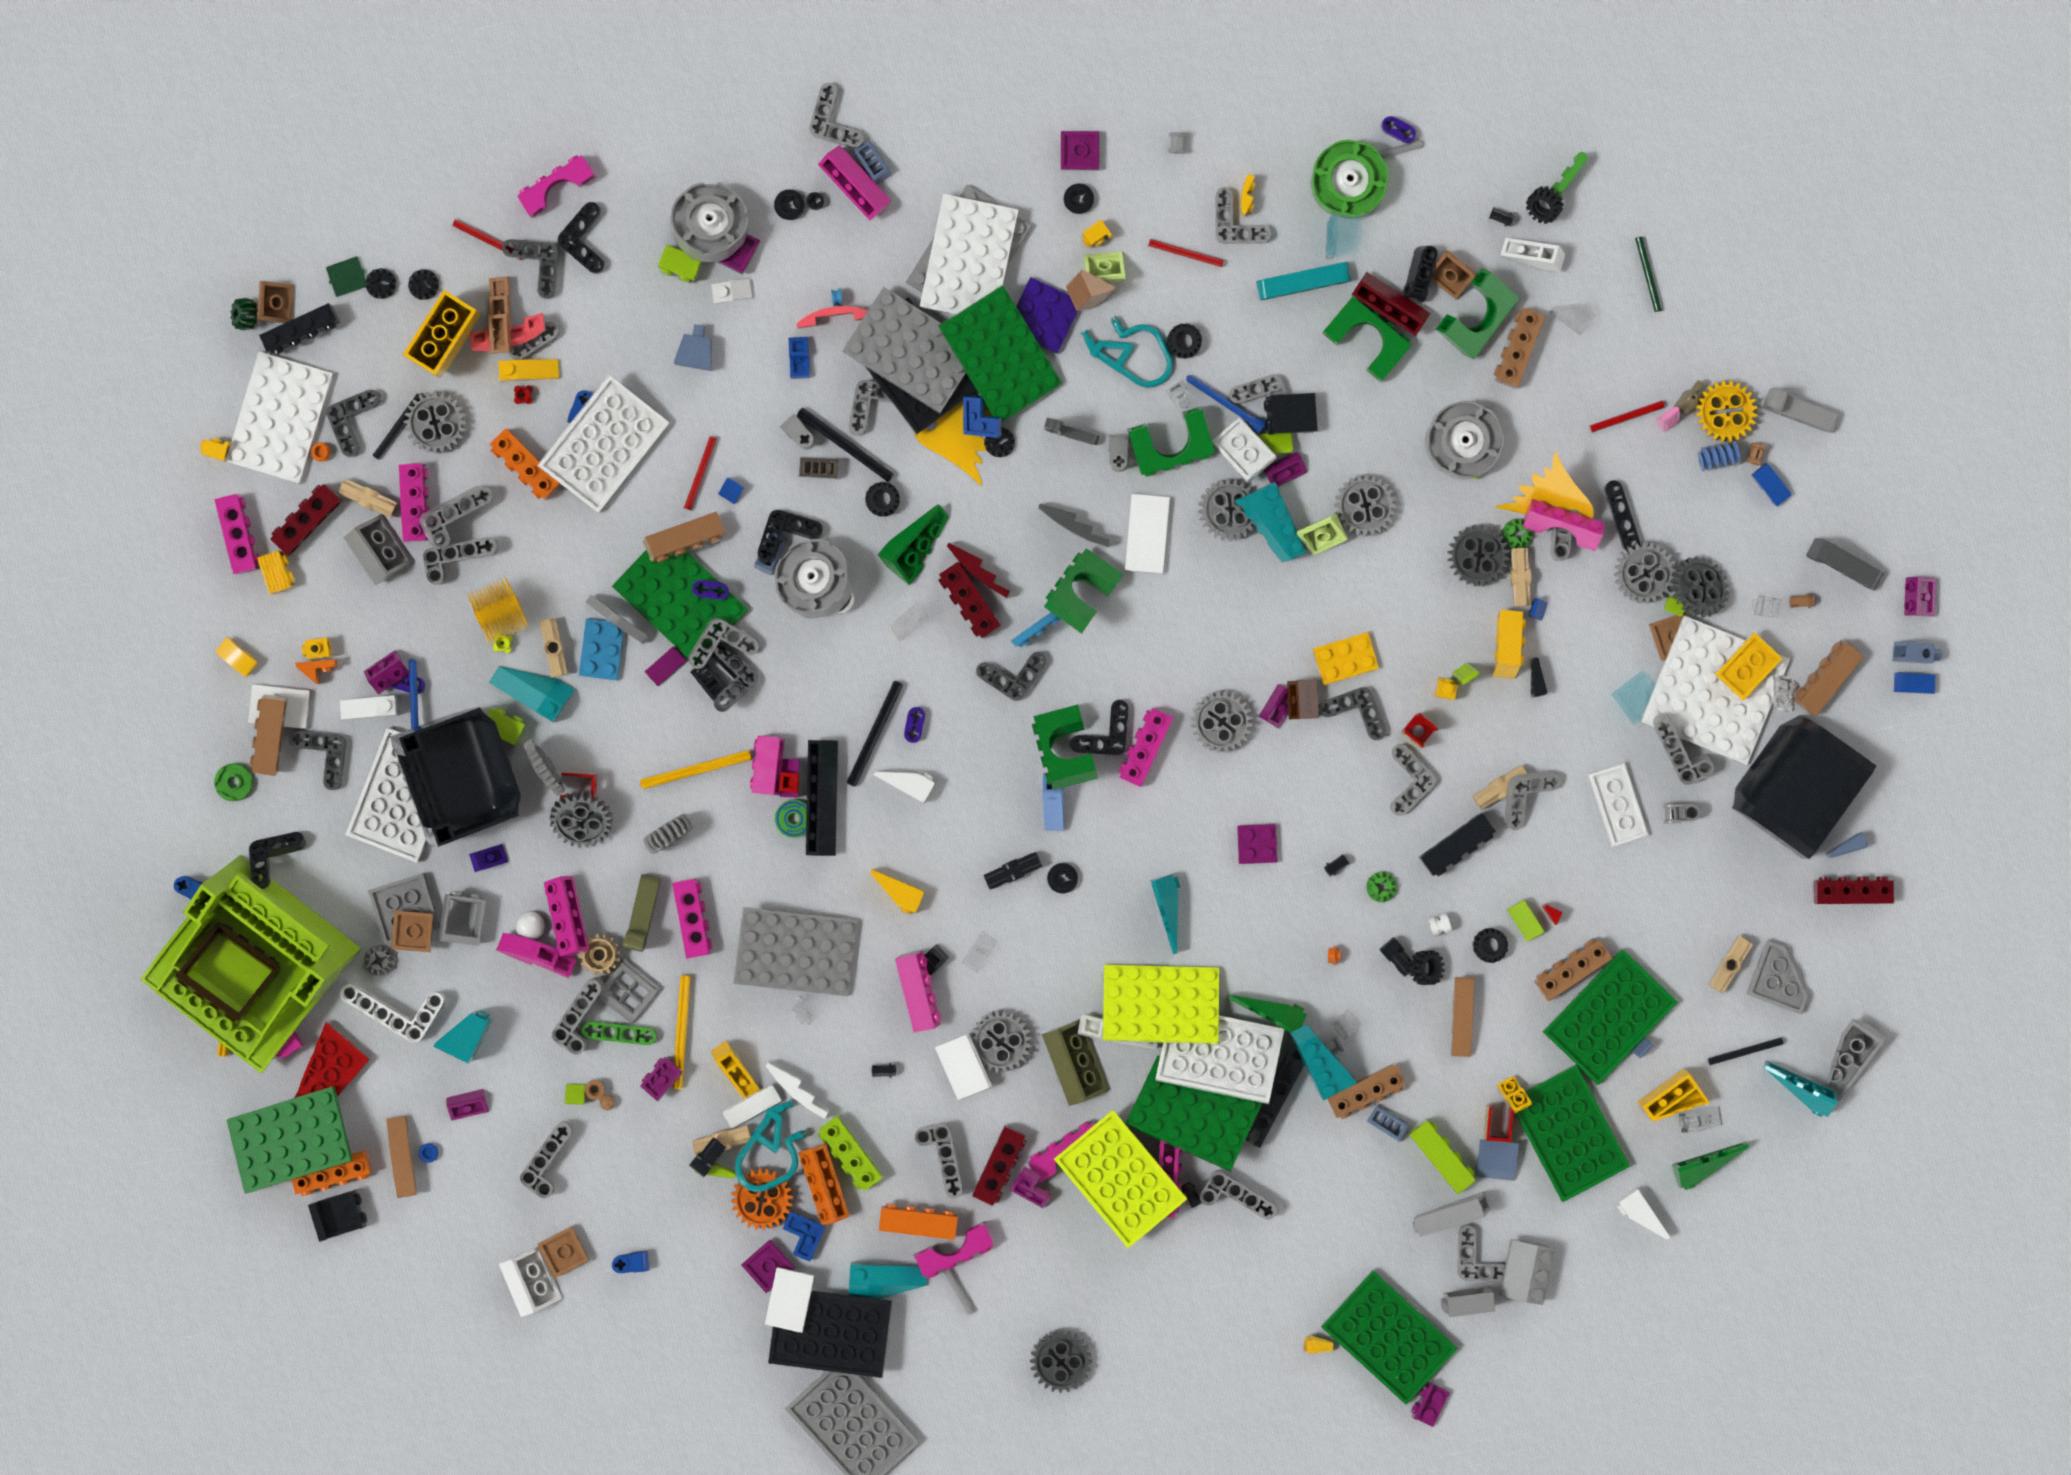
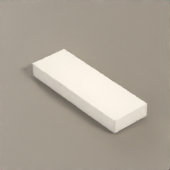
M771 1083L722 1111V1114L732 1129L781 1102L782 1099Z

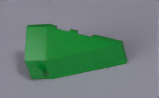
M937 504L893 537L877 555L887 568L906 584L910 585L924 567L922 563L926 555H930L932 551L930 547L934 539L939 537L949 516L941 505Z
M1230 994L1227 997L1231 1001L1272 1021L1289 1032L1301 1028L1307 1016L1303 1012L1304 1008L1295 1003L1291 1006L1289 1004Z
M1742 1142L1672 1164L1678 1186L1685 1190L1696 1187L1695 1184L1700 1183L1749 1148L1748 1143Z

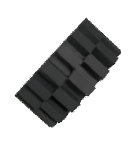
M1540 186L1535 189L1526 201V210H1530L1529 216L1533 214L1534 217L1532 219H1538V223L1542 221L1544 224L1551 223L1563 210L1564 202H1561L1563 200L1562 197L1558 198L1559 192L1554 193L1555 189L1551 188L1549 190V186L1544 188ZM1539 200L1545 201L1549 205L1550 210L1543 208Z
M1181 323L1174 326L1167 338L1168 349L1178 358L1187 359L1193 357L1198 353L1202 345L1200 331L1189 323ZM1188 334L1192 338L1191 346L1181 348L1177 344L1178 336Z
M879 482L869 487L866 492L865 502L872 514L886 517L892 515L898 509L900 496L898 490L888 482ZM879 492H886L890 496V502L885 507H880L875 502V497Z
M1485 928L1474 937L1473 951L1480 960L1487 963H1495L1506 956L1509 944L1504 933L1494 928ZM1488 938H1494L1498 943V948L1493 953H1488L1483 948L1484 941Z
M1433 950L1416 952V955L1412 956L1414 960H1410L1412 967H1409V970H1412L1410 976H1414L1412 980L1417 982L1416 984L1435 985L1441 981L1439 978L1444 976L1441 973L1445 972V969H1442L1445 963L1441 962L1443 958L1439 956L1438 952ZM1426 962L1429 964L1428 974L1425 971Z

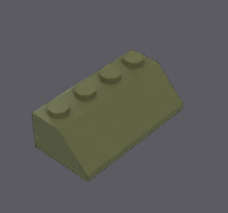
M1080 1019L1042 1034L1069 1106L1085 1102L1109 1090L1090 1038L1078 1034Z

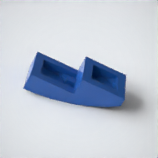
M808 337L788 338L790 378H810Z
M1767 463L1751 474L1758 486L1764 490L1776 507L1792 495Z
M1895 673L1894 692L1935 694L1936 675Z

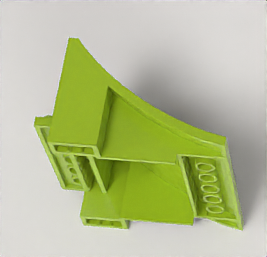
M239 855L200 885L183 911L187 918L147 968L140 981L262 1074L301 1022L362 948L299 901L272 878H270V885L265 889L255 885L251 880L250 861ZM259 874L260 881H262L263 876ZM217 922L229 925L233 929L232 932L246 937L250 945L260 947L264 951L263 954L265 956L275 958L280 963L279 966H281L279 974L239 1025H236L175 981V975ZM219 934L187 976L237 1012H240L271 971Z

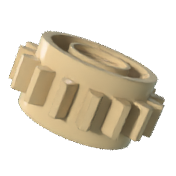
M598 933L595 939L589 936V951L583 952L582 955L578 956V958H583L581 966H587L585 971L593 970L592 975L599 971L600 976H602L604 970L609 974L611 972L610 967L614 969L617 967L614 964L615 961H620L617 955L621 951L616 950L619 944L612 943L614 938L608 940L607 934L600 938ZM597 949L604 951L605 956L602 960H598L595 957Z

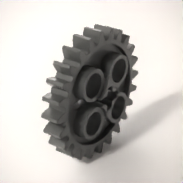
M1483 524L1478 530L1476 525L1472 526V531L1465 527V534L1459 531L1460 538L1454 536L1453 539L1456 543L1449 544L1453 550L1447 551L1448 554L1452 555V558L1447 559V561L1453 562V565L1449 568H1456L1453 575L1460 574L1459 581L1466 578L1467 585L1473 581V586L1475 587L1479 581L1481 586L1485 585V580L1492 584V577L1495 580H1499L1497 573L1503 575L1504 572L1501 568H1508L1504 561L1510 560L1509 557L1505 556L1510 550L1504 549V546L1508 543H1501L1504 536L1497 537L1498 530L1491 533L1490 526L1484 530ZM1481 538L1480 554H1483V558L1479 559V571L1476 573L1477 557H1474V553L1478 552V540ZM1469 539L1475 543L1473 550H1468L1465 547V542ZM1486 542H1491L1494 545V550L1490 553L1484 549ZM1467 558L1473 562L1471 569H1465L1463 566V561ZM1484 561H1489L1492 564L1489 572L1484 571L1482 568Z
M1695 556L1693 559L1689 557L1683 560L1674 568L1675 572L1671 574L1674 578L1670 580V583L1674 584L1670 590L1676 592L1672 597H1678L1679 599L1676 604L1682 603V610L1687 608L1689 615L1694 612L1695 617L1701 615L1702 618L1707 615L1711 617L1721 611L1720 609L1725 607L1724 603L1728 601L1726 595L1730 593L1728 590H1725L1729 584L1724 583L1727 577L1721 576L1723 570L1717 571L1718 564L1712 566V560L1705 562V557L1698 559Z
M574 791L572 797L566 793V797H560L559 802L555 801L554 807L551 809L550 827H554L553 833H558V839L564 837V843L571 841V846L575 843H578L579 848L582 844H585L588 848L589 843L596 846V842L602 843L603 837L607 838L608 832L611 831L613 819H611L612 812H609L610 807H604V800L598 802L599 796H596L594 799L591 798L592 793L585 796L584 791L581 792V795Z
M1053 1330L1051 1337L1046 1333L1045 1341L1039 1338L1041 1345L1034 1344L1037 1351H1031V1355L1035 1356V1358L1030 1359V1362L1035 1364L1031 1367V1370H1037L1033 1377L1040 1376L1038 1383L1045 1382V1389L1049 1385L1052 1386V1392L1056 1388H1059L1060 1393H1062L1063 1388H1066L1067 1392H1069V1386L1076 1390V1383L1078 1382L1082 1385L1083 1381L1081 1378H1088L1085 1371H1091V1368L1087 1366V1364L1092 1363V1360L1087 1359V1357L1091 1356V1352H1085L1089 1348L1088 1345L1082 1346L1084 1339L1077 1341L1078 1334L1070 1337V1331L1063 1335V1330H1060L1059 1335H1056V1332ZM1064 1343L1067 1346L1066 1350L1058 1352L1056 1350L1057 1344ZM1052 1349L1060 1359L1065 1358L1064 1363L1073 1371V1374H1070L1063 1364L1057 1365V1358L1048 1350ZM1044 1357H1051L1053 1360L1052 1364L1049 1366L1042 1363ZM1072 1357L1079 1358L1080 1363L1077 1366L1070 1365L1069 1360ZM1062 1370L1066 1373V1377L1060 1380L1056 1378V1372Z

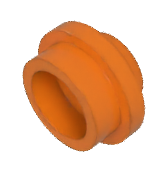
M320 442L312 447L311 455L316 461L324 462L330 457L331 450L327 444Z
M1334 946L1328 949V963L1337 965L1338 961H1341L1342 954L1341 950Z

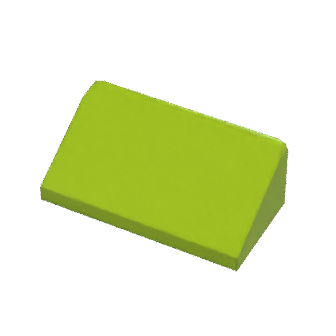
M1268 433L1256 434L1274 454L1293 452L1291 433L1268 435Z
M1524 899L1506 909L1527 942L1544 933L1543 928Z

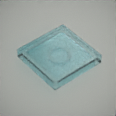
M1330 216L1327 221L1326 259H1333L1336 255L1338 216Z
M1640 671L1610 695L1634 725L1642 719L1654 687L1643 672Z

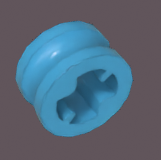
M838 288L837 291L832 289L831 294L834 307L837 304L843 305L841 289Z

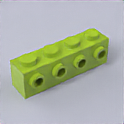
M838 1115L818 1129L820 1132L818 1134L819 1138L824 1144L827 1142L830 1145L831 1149L829 1151L835 1159L839 1157L843 1163L841 1165L842 1169L846 1174L850 1173L853 1176L854 1180L852 1182L858 1190L866 1191L883 1178V1175Z
M1425 1119L1411 1130L1408 1135L1456 1194L1459 1195L1476 1181L1473 1177L1475 1173L1469 1165L1465 1167L1461 1163L1463 1158L1457 1151L1452 1152L1448 1147L1451 1145L1445 1136H1439L1436 1132L1439 1128L1433 1121L1428 1122Z

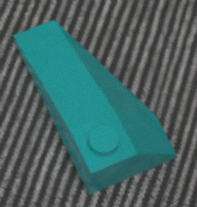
M501 666L497 668L489 681L490 684L552 722L557 720L575 690L558 679Z
M1173 874L1150 880L1172 953L1176 954L1178 937L1177 888H1180L1178 877H1173Z
M1765 1061L1764 1068L1811 1109L1812 1113L1820 1117L1823 1115L1829 1116L1838 1102L1836 1091Z
M851 1262L849 1295L880 1299L927 1286V1277H923L917 1265Z

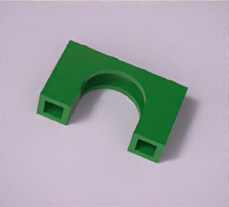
M1483 268L1478 271L1477 275L1470 282L1486 300L1487 309L1483 320L1475 327L1467 328L1457 318L1446 314L1435 329L1463 355L1471 359H1475L1480 354L1484 345L1492 338L1493 333L1504 322L1505 317L1520 299L1492 272Z
M1352 296L1322 334L1337 345L1347 332L1356 325L1368 324L1376 328L1382 337V349L1366 371L1381 382L1412 346L1409 343L1410 339L1404 334L1399 335L1394 331L1396 328L1388 321L1386 323L1380 319L1381 315L1374 309L1370 311L1365 306V303Z
M1201 407L1182 412L1188 432V439L1184 448L1172 455L1162 454L1155 450L1145 423L1127 429L1141 475H1145V477L1152 476L1158 470L1168 471L1174 469V465L1181 463L1182 465H1188L1193 463L1194 459H1208L1211 457V454L1215 453Z
M1087 548L1082 554L1078 552L1072 562L1075 564L1073 566L1069 564L1063 573L1066 575L1065 578L1060 577L1054 585L1057 589L1055 591L1053 589L1050 590L1046 596L1048 601L1044 606L1081 634L1097 611L1077 597L1072 583L1077 581L1089 583L1106 596H1109L1123 576L1121 572Z
M1078 705L1033 716L1035 721L1032 724L1034 735L1039 736V740H1036L1038 751H1043L1044 756L1040 757L1043 768L1047 767L1048 769L1045 777L1047 784H1052L1053 790L1098 779L1092 753L1071 759H1063L1051 751L1054 742L1059 737L1084 730Z

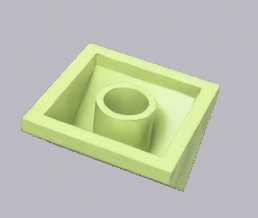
M1122 251L1084 255L1086 272L1107 283L1125 281Z
M1337 513L1302 527L1297 531V535L1313 555L1348 540Z

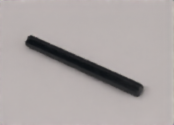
M801 408L798 411L797 416L885 481L889 482L893 473L806 409Z
M893 681L850 773L847 784L853 787L857 785L903 687L902 683Z

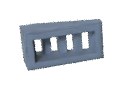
M870 140L854 150L876 185L892 175ZM869 149L872 150L870 153H868V154L865 155L864 157L861 156L863 153H865V152L868 151ZM873 156H876V158L866 163L867 160H869ZM877 163H880V165H878V166L875 167L874 169H872V170L870 169L871 167H873V166L876 165Z
M770 532L767 539L769 541L772 539L776 540L777 535L774 532ZM781 536L780 543L782 544L781 546L778 545V552L775 554L774 560L768 563L771 566L760 562L757 558L754 568L772 575L788 542V538ZM767 545V548H766L765 553L768 554V555H770V554H769L768 545Z
M1863 832L1855 834L1826 853V856L1833 858L1867 848Z
M1378 1105L1367 1120V1122L1398 1142L1403 1140L1411 1127ZM1381 1112V1113H1383V1115L1381 1116L1380 1120H1379L1378 1123H1377V1122H1375V1119L1377 1118V1116H1378L1379 1113ZM1388 1116V1117H1389V1120L1387 1121L1386 1125L1383 1127V1126H1382V1123L1384 1122L1385 1118ZM1395 1121L1396 1124L1392 1130H1388L1392 1122ZM1402 1125L1403 1127L1398 1135H1396L1395 1132L1397 1131L1399 1126Z

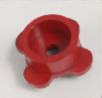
M529 385L526 387L515 386L514 402L518 405L520 403L531 404L533 402L531 398L533 388Z

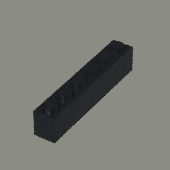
M808 740L806 855L836 856L838 741Z

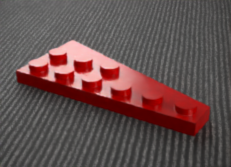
M325 1022L294 1098L329 1087H335L338 1097L370 1058L328 1022Z

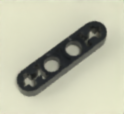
M1616 480L1609 481L1604 487V492L1622 548L1628 552L1626 543L1629 540L1628 537L1623 538L1622 534L1633 532V535H1630V539L1635 541L1639 547L1640 540L1621 483ZM1611 484L1618 487L1616 495H1621L1622 499L1611 501V498H1614L1613 492L1608 490L1611 488ZM1616 502L1623 503V512L1618 513L1614 510ZM1627 520L1630 523L1628 531H1623L1620 528L1621 521Z

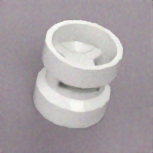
M1446 913L1440 915L1439 918L1432 917L1427 919L1433 937L1439 936L1442 931L1445 933L1452 931Z

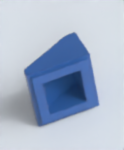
M727 477L718 494L735 504L744 487Z
M1539 598L1533 599L1528 616L1542 620L1547 602Z

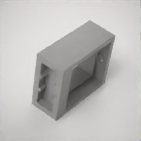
M456 891L445 894L438 940L479 946L486 900L481 899V895L469 894V897L462 896V892ZM451 900L477 903L472 936L446 933Z
M1489 1287L1443 1293L1444 1298H1441L1442 1310L1449 1317L1496 1311L1493 1291Z

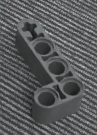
M1815 538L1806 554L1808 558L1828 565L1873 591L1877 589L1884 575L1882 571L1826 540Z

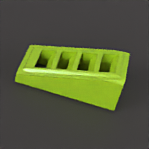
M1465 663L1453 671L1452 675L1459 685H1464L1477 677L1479 672L1470 664Z
M715 1162L714 1166L706 1174L725 1178L736 1177L734 1170Z

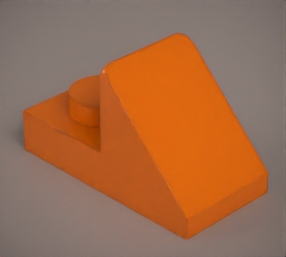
M330 659L295 664L314 683L320 684L318 669H321V672L333 671L332 668L337 667V660Z

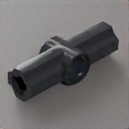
M1034 852L1018 860L1014 859L1001 865L1000 868L983 876L991 890L1004 883H1010L1024 877L1025 874L1041 868L1042 864L1037 853Z

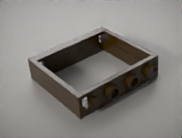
M217 922L175 975V981L236 1025H239L279 974L281 966H279L280 963L275 958L265 956L263 954L264 951L260 947L250 945L246 937L232 932L233 929L229 925ZM219 934L271 971L240 1012H237L187 976Z

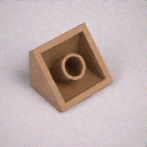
M1446 250L1435 264L1431 280L1456 300L1477 273Z
M1081 269L1067 284L1066 289L1076 311H1081L1100 305L1114 291L1115 286Z
M260 281L257 319L261 322L286 323L292 320L294 285Z

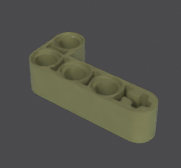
M641 875L623 948L639 952L644 951L661 878Z

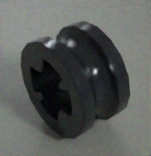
M812 192L807 196L806 203L810 209L819 210L823 206L824 200L820 193ZM813 196H817V199L820 198V202L817 203L818 206H813V203L810 204Z

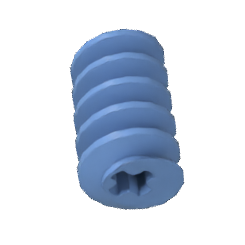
M1735 441L1731 442V445L1724 443L1723 448L1720 444H1717L1716 448L1709 446L1708 451L1705 447H1701V450L1698 451L1700 468L1703 472L1706 465L1712 470L1713 464L1719 469L1720 463H1723L1724 467H1727L1728 461L1731 462L1732 466H1735V460H1738L1740 463V452Z

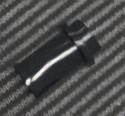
M1493 207L1489 219L1503 223L1506 227L1507 225L1511 226L1514 215H1511V212L1506 213Z
M1342 854L1331 863H1326L1324 869L1330 877L1332 875L1336 876V873L1349 865V862Z
M895 1064L872 1065V1077L889 1076L892 1078V1076H896Z
M1188 1182L1181 1186V1189L1188 1198L1187 1200L1191 1208L1202 1202L1194 1189L1195 1185Z

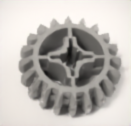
M686 814L677 816L645 836L643 839L645 847L651 854L659 852L693 830L692 822Z

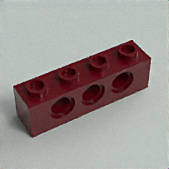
M317 485L311 492L313 495L308 500L305 498L298 505L299 509L295 514L293 512L285 518L286 523L282 527L278 526L271 533L273 536L270 540L286 555L290 556L343 501L327 485ZM320 499L323 502V507L320 510H316L314 503ZM307 513L310 517L309 522L303 524L301 516ZM294 527L296 535L290 538L287 531L289 528Z
M1004 1125L973 1191L972 1197L992 1206L995 1202L999 1203L1003 1194L1000 1190L1003 1185H1007L1011 1177L1008 1174L1010 1168H1015L1019 1160L1016 1157L1019 1150L1023 1151L1027 1140L1024 1139L1025 1134ZM1006 1144L1014 1146V1151L1011 1154L1003 1151V1147ZM1002 1161L1006 1164V1168L1003 1171H998L995 1168V1164ZM995 1179L998 1185L996 1188L991 1189L987 1186V1181Z

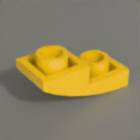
M1250 174L1246 177L1240 199V211L1243 217H1245L1246 213L1250 214L1255 205L1252 202L1254 197L1247 194L1248 192L1252 193L1256 185L1253 182L1255 176Z
M226 637L215 651L244 677H248L258 664L247 651L242 650L229 637Z
M1514 1076L1497 1084L1498 1090L1515 1113L1532 1105L1528 1095L1520 1087Z

